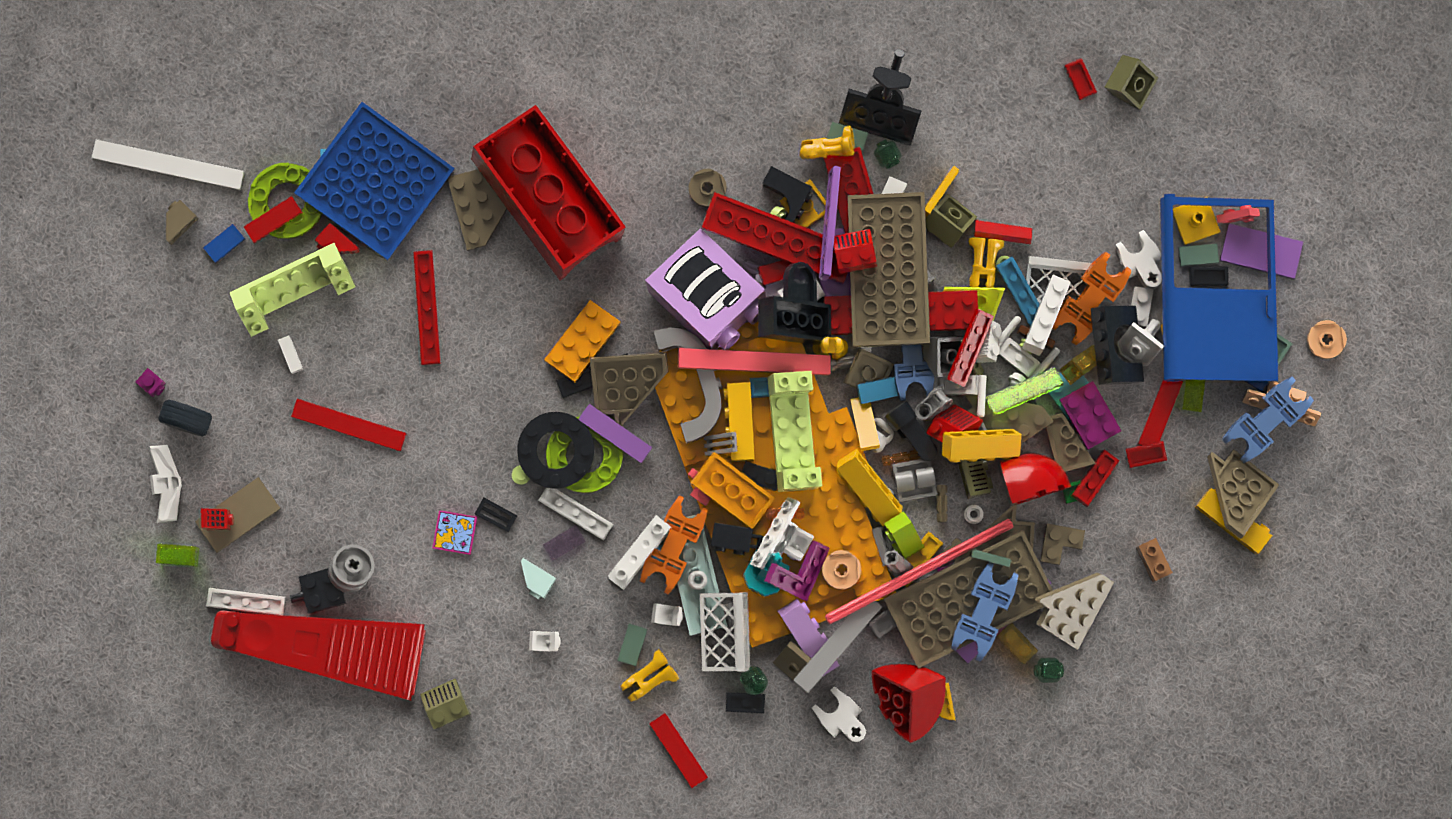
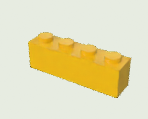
M727 383V388H724V400H728V407L725 408V419H729V427H726V433L736 432L737 452L727 453V458L731 457V462L754 461L751 383Z
M1014 429L944 432L942 455L949 459L950 462H960V460L975 462L978 459L993 461L995 458L1008 460L1012 457H1020L1022 434Z
M857 449L838 461V475L848 482L850 490L860 497L861 504L865 508L868 507L876 522H880L884 526V523L902 513L903 506Z
M1208 489L1195 506L1196 509L1255 555L1260 553L1273 536L1269 533V528L1263 524L1259 525L1255 521L1241 539L1228 530L1224 524L1216 489Z

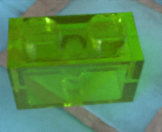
M157 544L156 563L161 565L198 567L200 548L196 546Z

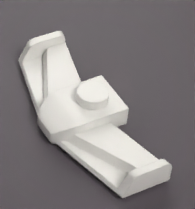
M168 445L148 446L147 449L157 471V475L150 476L152 495L160 494L157 523L177 521L180 490L182 487L181 477L178 474Z

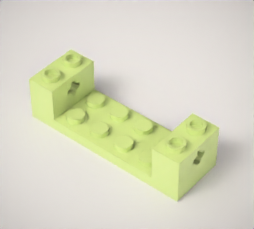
M332 243L230 292L236 311L252 337L269 329L264 315L331 283L338 295L355 288V284L335 243Z
M812 371L773 373L767 377L778 492L818 489L822 487L821 467H815L808 393L813 390Z

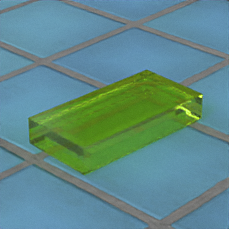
M1206 380L1185 381L1182 410L1202 412Z

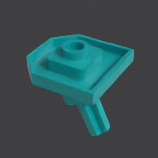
M779 552L772 553L763 569L754 567L749 562L743 574L747 588L764 597L778 593L779 588L764 581L770 566L774 563L787 570L790 569V566L781 562L782 557Z

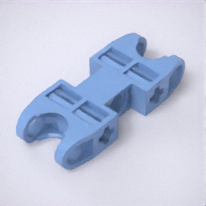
M901 345L903 364H894L893 366L900 401H906L905 391H907L909 384L917 382L924 387L927 397L933 390L934 374L928 364L923 362L921 345Z
M1293 376L1274 386L1262 397L1268 406L1256 417L1252 418L1248 413L1243 414L1232 424L1222 438L1225 444L1232 439H1245L1247 447L1244 451L1245 454L1240 458L1243 463L1261 454L1274 442L1268 434L1283 421L1288 427H1291L1305 414L1313 403L1314 399L1311 396L1298 402H1293L1290 399L1291 385L1296 381Z
M988 562L980 573L971 592L972 595L979 597L975 610L971 617L962 613L956 626L951 649L956 651L959 644H962L963 641L967 639L974 640L977 643L978 651L975 660L979 662L982 661L991 648L998 632L997 628L990 626L998 606L1008 610L1015 594L1018 574L1013 572L1010 580H1007L1004 584H996L992 580L991 570L994 563ZM978 587H980V588H982V589H985V590L991 592V594H990V593H987V592H985V591H983V590L978 589ZM994 594H996V595H998V596H1001V597L1007 599V601H1006V600H1003V599H1001V598H999V597L994 596ZM962 622L965 623V624H967V625H970V626L974 627L975 629L970 628V627H968V626L962 624ZM979 630H981V631H983V632H986V633H988V634H990V635H992V636H989V635H986V634H984V633H982V632H979Z

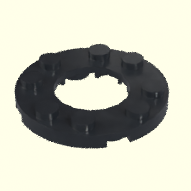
M548 412L535 417L525 426L518 440L517 455L522 470L533 482L542 487L562 489L579 482L588 473L594 459L595 448L590 431L583 422L568 413ZM554 431L563 432L568 435L575 447L574 457L571 462L559 469H552L543 465L537 455V446L540 439L547 433Z

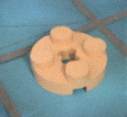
M1330 320L1318 322L1309 330L1307 335V345L1314 356L1322 359H1331L1339 355L1347 341L1344 329ZM1324 335L1332 339L1328 345L1322 342Z
M839 550L831 553L826 558L822 566V574L828 585L836 589H847L853 586L859 579L861 565L852 553ZM840 564H843V567L847 568V571L844 572V575H840L839 572H836V568H839Z

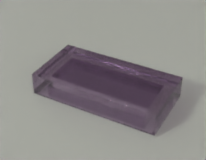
M575 525L544 543L543 546L552 561L586 541Z

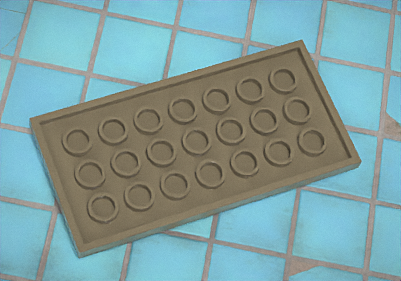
M924 192L848 195L849 233L870 229L877 261V267L850 272L853 347L930 344Z
M1023 530L982 550V552L1011 560L1010 567L994 563L991 572L992 580L996 584H1004L1007 580H1010L1013 572L1018 574L1015 594L1008 610L998 606L990 626L1000 629L1044 607L1036 602L1035 598L1053 590ZM969 556L884 598L918 669L954 651L951 649L956 626L962 613L970 617L972 616L979 597L972 595L971 592L978 576L989 561ZM978 587V589L983 590V591H985V592L991 594V592H989V591H987V590H985V589H982V588ZM994 594V596L999 597V598H1001V599L1007 601V599H1005V598H1003V597H1001V596H998V595ZM962 622V624H964V625H966V626H968V627H970V628L975 629L974 627H972V626H970V625H967V624H965V623ZM967 639L963 641L957 649L974 642V640Z

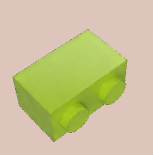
M904 511L884 523L888 530L885 532L890 542H894L892 544L893 549L901 553L905 559L924 548L913 523Z

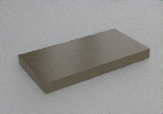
M258 477L213 508L230 510V514H233L234 524L230 525L231 530L207 531L201 528V517L195 522L216 553H218L281 508Z

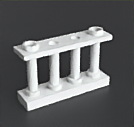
M655 515L608 575L609 579L625 590L643 567L645 560L654 548L657 549L666 538V533L671 526Z

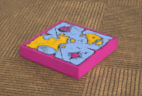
M439 510L432 548L471 555L477 517Z

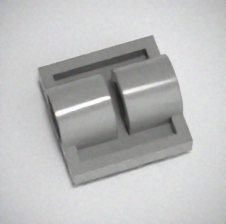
M919 459L892 464L899 502L937 496L931 461Z

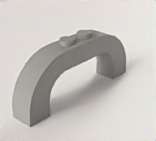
M664 328L653 331L659 352L673 348L706 349L699 338L686 330ZM696 369L706 404L699 417L681 423L686 444L706 436L715 427L721 412L719 389H722L720 378H715L714 371L716 370Z

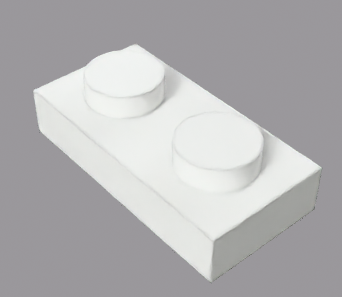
M1134 286L1131 306H1136L1138 326L1147 327L1154 289Z

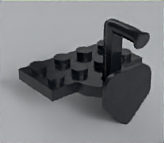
M896 49L894 51L891 69L885 67H876L874 69L872 77L878 84L872 86L867 94L848 89L838 124L851 126L854 129L911 146L922 110L904 105V97L900 89L909 88L911 77L899 72L902 59L905 56L903 50Z

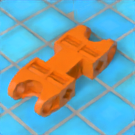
M1104 252L1092 262L1081 277L1088 285L1077 300L1068 295L1063 301L1052 327L1053 330H1056L1059 325L1062 326L1067 322L1073 323L1076 329L1071 343L1074 345L1081 343L1093 330L1091 308L1098 307L1105 297L1114 302L1124 289L1131 274V269L1128 267L1116 275L1107 274L1106 262L1110 257V254Z
M680 495L668 510L664 522L671 526L663 547L661 551L654 548L647 557L640 578V582L645 583L647 577H650L652 573H663L667 584L664 593L668 595L679 581L687 564L678 559L687 540L694 543L697 542L704 527L708 508L703 506L700 514L698 513L694 518H686L681 510V503L684 497ZM667 520H669V521H671V522H673V523H676V524L680 525L681 527H678V526H676V525H674V524H671V523L667 522ZM683 528L689 529V530H691V531L697 533V535H695V534H693V533H691V532H689V531H687V530H684ZM653 555V556H655V557H657V558H659V559H661V560H663V561H665V562L663 563V562H661V561H659V560H657V559H654V558H652V557H650V556ZM667 562L676 567L681 568V570H678L670 565H667Z

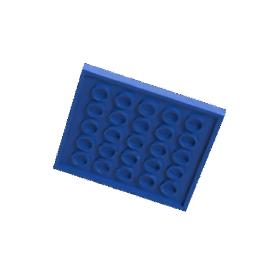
M361 102L294 194L388 261L454 172L455 168Z

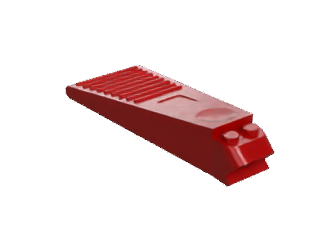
M220 610L214 619L211 644L217 649L239 652L411 701L412 695L415 694L426 630H424L425 624L252 614Z

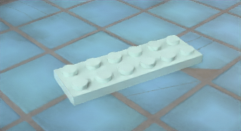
M696 515L688 516L686 518H694ZM668 521V522L671 523V524H674V525H676V526H678V527H681L680 525H678V524H676V523H673V522H671V521ZM704 527L696 543L689 540L686 541L678 558L687 563L677 585L690 635L701 633L700 594L719 593ZM683 528L684 530H687V531H689V532H691V533L697 535V533H695V532H693V531H691V530H689V529ZM673 565L674 568L681 570V568ZM693 571H702L707 576V584L701 590H695L688 584V577ZM699 576L695 577L694 583L700 584L701 578ZM706 597L705 605L711 610L717 603L711 597ZM720 606L713 612L719 619L725 615L724 610ZM711 615L706 619V625L710 629L718 623ZM725 618V620L723 621V623L727 626V622H726V618Z

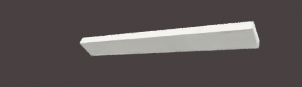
M101 140L95 141L91 157L100 161L241 190L245 174L244 171Z

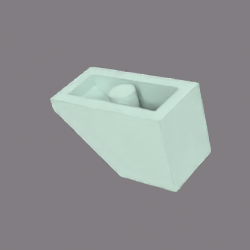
M522 558L521 564L526 585L531 590L529 594L537 599L540 597L545 599L556 578Z

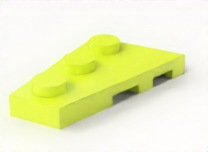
M944 287L943 292L977 290L978 309L993 315L994 318L1005 288Z

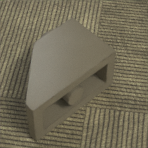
M181 200L173 202L168 207L169 211L166 213V240L171 245L199 219Z

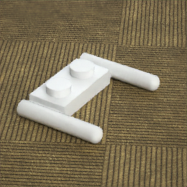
M1015 316L999 337V355L1035 383L1058 356L1060 350L1056 347L1053 348L1043 362L1040 363L1009 338V335L1021 322V318Z
M970 375L965 387L946 380L948 376H934L933 389L941 386L945 395H978L977 416L980 418L985 416L986 375Z

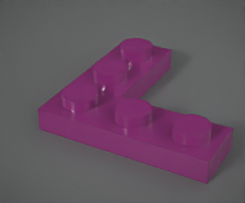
M812 540L798 575L772 563L764 581L801 600L807 601L830 548Z

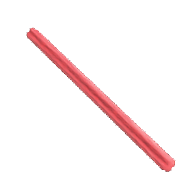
M1006 519L826 614L827 622L832 624L1012 529L1013 524L1011 520Z

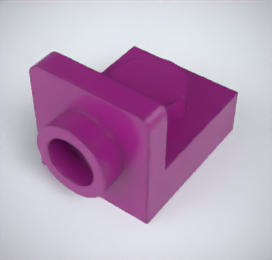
M149 368L135 381L151 397L159 396L164 391V385L166 384Z

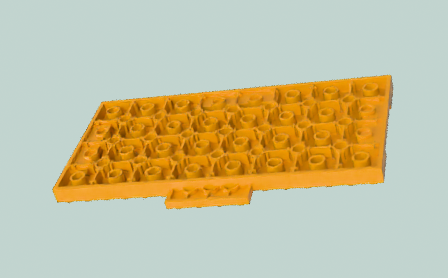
M750 322L743 324L737 330L740 333L739 339L728 349L731 351L806 354L802 343L758 337V322L753 325ZM674 348L666 351L668 373L657 384L655 390L691 484L693 478L688 475L691 469L694 468L699 472L710 456H705L707 448H704V444H707V440H704V437L686 444L681 423L699 417L705 408L706 402L697 370L678 368L679 348ZM714 371L715 378H720L722 389H719L721 412L715 427L706 436L726 433V427H729V419H725V408L728 407V400H724V388H727V383L750 382V378L769 377L773 373ZM812 375L813 390L808 393L815 467H821L822 487L814 490L778 492V488L777 491L761 487L775 497V499L753 528L752 534L765 536L772 525V521L778 515L783 502L788 497L798 500L800 505L794 513L791 522L813 535L814 541L830 548L826 558L831 553L839 550L852 553L860 562L861 575L850 588L836 589L828 585L823 577L821 568L807 601L801 600L781 589L776 594L764 597L748 589L743 577L756 549L750 548L749 553L745 552V556L733 554L734 550L726 549V552L716 551L731 593L748 592L749 642L752 648L791 634L778 610L795 599H798L801 604L805 602L810 610L808 613L810 619L814 617L817 623L826 621V614L892 580L887 566L882 564L872 532V526L865 508L860 502V497L850 490L848 482L837 473L838 461L855 449L867 461L864 451L860 450L858 436L849 411L845 407L828 413L814 375ZM769 397L751 398L754 461L747 462L776 470ZM730 438L712 440V443L728 441ZM730 445L713 447V450L727 449V446ZM727 453L718 454L742 472L745 461L731 462V457L727 458ZM712 499L704 506L708 508L705 524L711 540L714 523L749 528ZM697 501L700 510H702L704 505ZM751 538V545H756L757 538ZM807 551L801 561L792 560L783 552L781 562L790 566V572L798 575ZM843 564L836 568V572H839L840 575H844V572L847 571ZM896 590L879 598L876 602L896 593Z

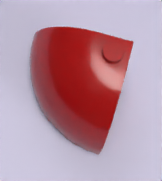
M1028 453L1022 454L1020 457H1012L1011 459L1000 461L1012 504L1018 505L1071 487L1068 476L1063 468L1055 460L1045 455Z
M891 664L872 670L874 694H878L881 702L879 708L886 720L889 719L895 726L893 730L909 743L917 741L926 735L934 726L942 711L945 700L946 677L925 667L918 669L917 665Z

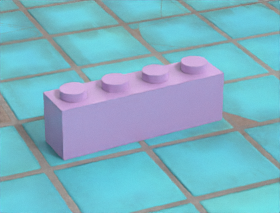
M795 599L778 610V613L802 651L812 659L828 639L824 633L820 634L817 629L820 626L815 618L810 619L808 616L810 610L805 602L801 604L798 599ZM835 661L824 675L840 666L838 662Z

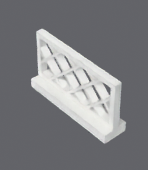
M1028 256L1026 281L1030 288L1036 286L1042 293L1036 298L1040 303L1041 300L1039 299L1043 297L1044 292L1037 283L1046 277L1050 281L1048 275L1054 270L1059 271L1063 276L1062 279L1069 281L1067 277L1072 273H1077L1082 277L1081 274L1086 272L1091 263ZM1032 268L1040 269L1044 274L1036 282L1031 277ZM1083 280L1079 281L1074 286L1070 283L1071 288L1067 291L1066 295L1072 290H1074V292L1079 297L1080 294L1075 288L1078 285H1080L1083 282Z
M748 592L701 593L702 671L745 672L750 670ZM706 597H711L717 603L711 610L705 605ZM726 597H733V606L730 610L722 604ZM718 606L726 612L721 619L713 613ZM710 615L718 622L712 629L706 625V619ZM728 615L734 620V625L731 629L723 623ZM719 625L727 631L721 639L714 633ZM729 634L735 641L731 649L723 642ZM710 635L718 641L712 649L707 645V638ZM720 644L728 651L722 659L714 652ZM712 654L719 662L714 667H707V658ZM729 654L735 658V667H729L724 662Z

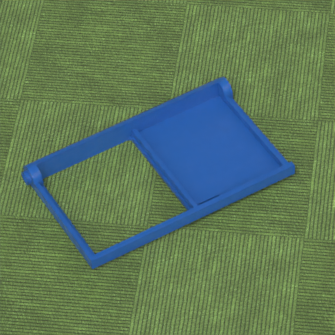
M1164 194V197L1160 198L1164 381L1221 380L1277 382L1278 351L1274 200L1175 197V194ZM1180 205L1222 207L1251 205V207L1266 208L1268 290L1175 287L1173 208ZM1266 297H1267V315H1266Z

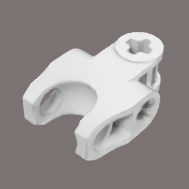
M1143 230L1137 234L1142 245V250L1139 253L1133 254L1128 252L1121 242L1116 244L1115 248L1123 270L1126 267L1131 269L1129 279L1137 275L1145 288L1156 289L1162 281V274L1157 267V264L1161 263V253L1157 245ZM1149 275H1150L1151 277H1154V276H1155L1156 279H1155L1154 283H1153V281H1148V280H1147V279L1149 278Z
M834 686L830 691L838 700V709L833 713H825L816 704L811 709L817 715L823 727L834 738L842 731L849 740L859 742L863 740L866 734L865 727L856 718L862 710L849 696L843 694ZM853 727L855 729H857L858 727L861 729V731L859 732L861 735L860 737H853L851 735L853 732L851 729Z

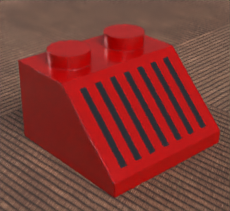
M870 229L834 236V248L839 274L877 267Z
M955 404L936 415L926 433L943 443L944 432L978 431L983 420Z

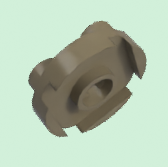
M702 169L693 175L688 188L691 199L698 206L709 207L713 193L716 192L725 196L727 186L724 177L720 173L712 169ZM706 183H708L709 186H713V189L710 190V193H707L706 191L702 190V188L705 187Z

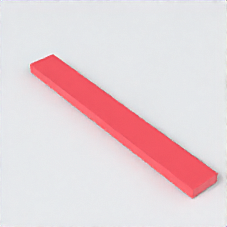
M679 348L678 368L767 373L812 371V375H830L831 355Z

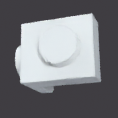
M797 527L784 553L792 560L801 561L814 536Z
M653 604L651 623L680 626L683 620L682 607Z
M530 631L529 651H558L561 642L559 632Z

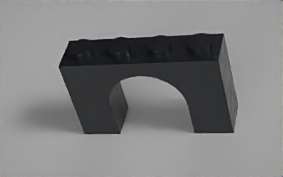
M773 166L770 167L762 182V186L774 191L783 198H787L786 201L790 209L786 220L793 223L796 219L800 220L804 213V210L801 208L805 202L809 203L813 195L811 193L812 187Z
M1101 306L1091 308L1098 384L1112 385L1144 382L1143 364L1122 361L1114 347V335L1119 327H1128L1133 323L1138 325L1136 306Z

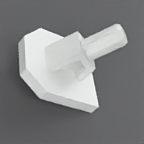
M1151 320L1145 329L1133 323L1117 342L1120 354L1131 363H1142L1143 366H1148L1164 347L1163 344L1154 338V335L1161 327L1159 321Z

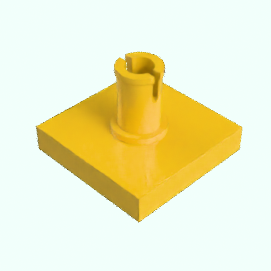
M1182 205L1173 208V217L1184 245L1220 233L1211 206Z

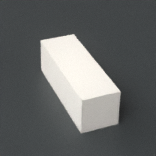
M288 335L278 339L290 372L294 374L303 370L291 337Z

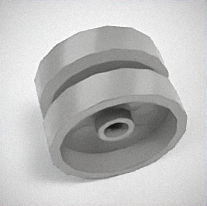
M351 544L343 546L336 552L329 564L328 576L330 582L342 592L352 593L361 590L374 572L375 564L373 557L367 549L360 545Z

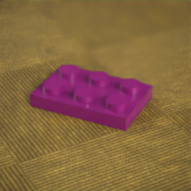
M1093 381L1059 400L1087 450L1121 432L1119 425Z

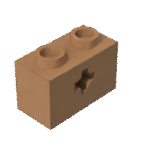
M1156 538L1136 547L1152 582L1173 573Z

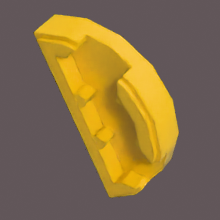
M947 682L945 686V700L940 717L946 720H955L949 682Z

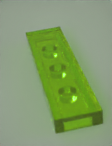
M1054 367L987 396L985 400L995 416L1062 387L1064 383Z

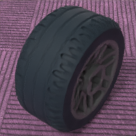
M168 399L163 403L158 420L164 425L203 437L208 432L212 416L201 409Z

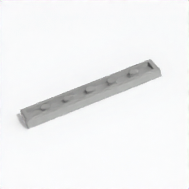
M874 601L851 613L794 678L793 682L808 694L882 606Z

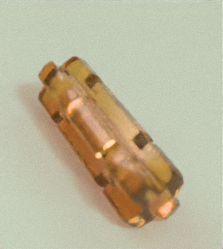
M912 450L910 453L902 452L892 454V456L885 455L881 459L883 466H890L891 464L908 462L909 460H919V455L915 450Z
M775 508L767 509V520H774L781 508H778V510H775ZM797 508L791 520L793 518H796V520L804 519V508Z

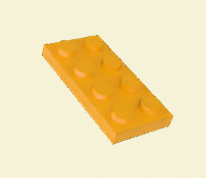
M589 300L544 361L576 383L589 366L590 358L596 357L619 327L621 321Z
M715 452L710 455L691 481L692 485L751 529L755 527L775 499V497Z

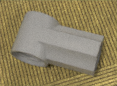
M895 550L887 551L884 554V563L889 568L888 571L895 578L914 568L912 564Z

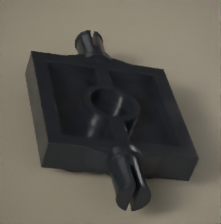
M328 568L299 576L301 593L290 595L291 603L304 601L308 614L346 604L344 592L335 588L330 582Z

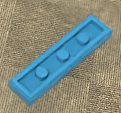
M1012 256L996 265V268L1031 327L1040 304Z

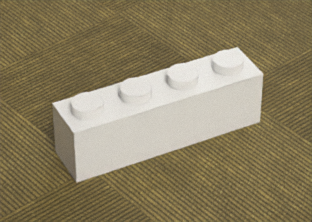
M1055 275L1051 277L1022 349L1040 356L1071 282Z

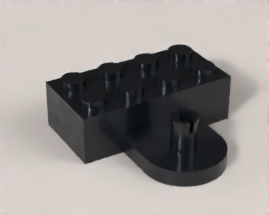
M797 262L790 264L783 275V297L770 296L758 299V337L820 345L825 337H831V304L817 302L816 275L807 263Z

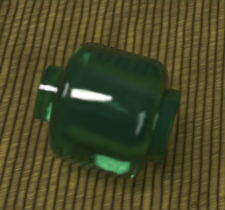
M885 139L876 144L878 148L874 150V156L881 167L890 169L900 163L902 154L894 141L887 142Z
M1055 657L1041 658L1038 660L1037 665L1034 666V675L1042 683H1056L1064 674L1062 662Z
M757 666L749 667L748 671L742 672L740 675V682L745 691L750 695L762 693L768 685L767 677L762 669Z

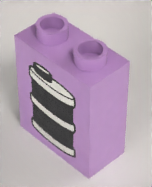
M701 228L645 280L648 293L690 333L699 338L706 349L717 350L719 347L723 350H728L739 339L740 333L737 330L747 320L752 325L757 323L758 299L766 297L765 289Z

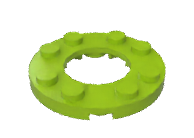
M278 163L261 171L252 182L248 196V209L252 219L255 220L270 210L268 197L271 190L282 183H292L299 187L310 170L297 164ZM305 202L302 214L269 235L281 239L300 237L316 226L322 213Z
M588 426L586 427L590 431L592 438L601 444L604 456L599 468L587 473L579 482L566 487V489L578 493L596 492L608 486L618 475L623 462V451ZM554 431L548 441L546 449L548 468L559 469L568 465L566 450L572 440L563 432Z

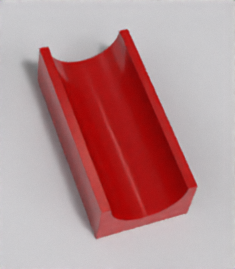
M537 105L473 146L471 160L560 281L590 254L608 243H616L622 239L626 229L625 225Z

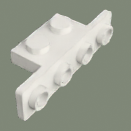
M788 497L783 502L778 515L772 521L770 529L753 555V559L750 562L752 566L763 569L772 553L779 552L780 556L783 554L798 527L791 522L794 513L800 505L798 500Z

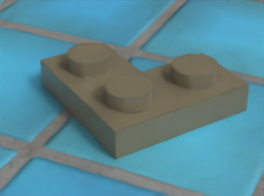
M1046 524L1040 562L1060 565L1063 546L1082 549L1085 530Z

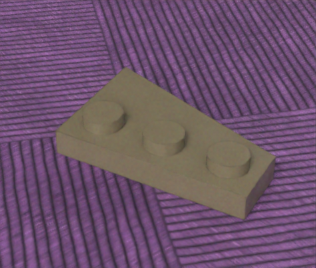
M1060 413L1050 416L1054 422L1046 428L1054 459L1063 470L1068 472L1096 464L1065 415Z

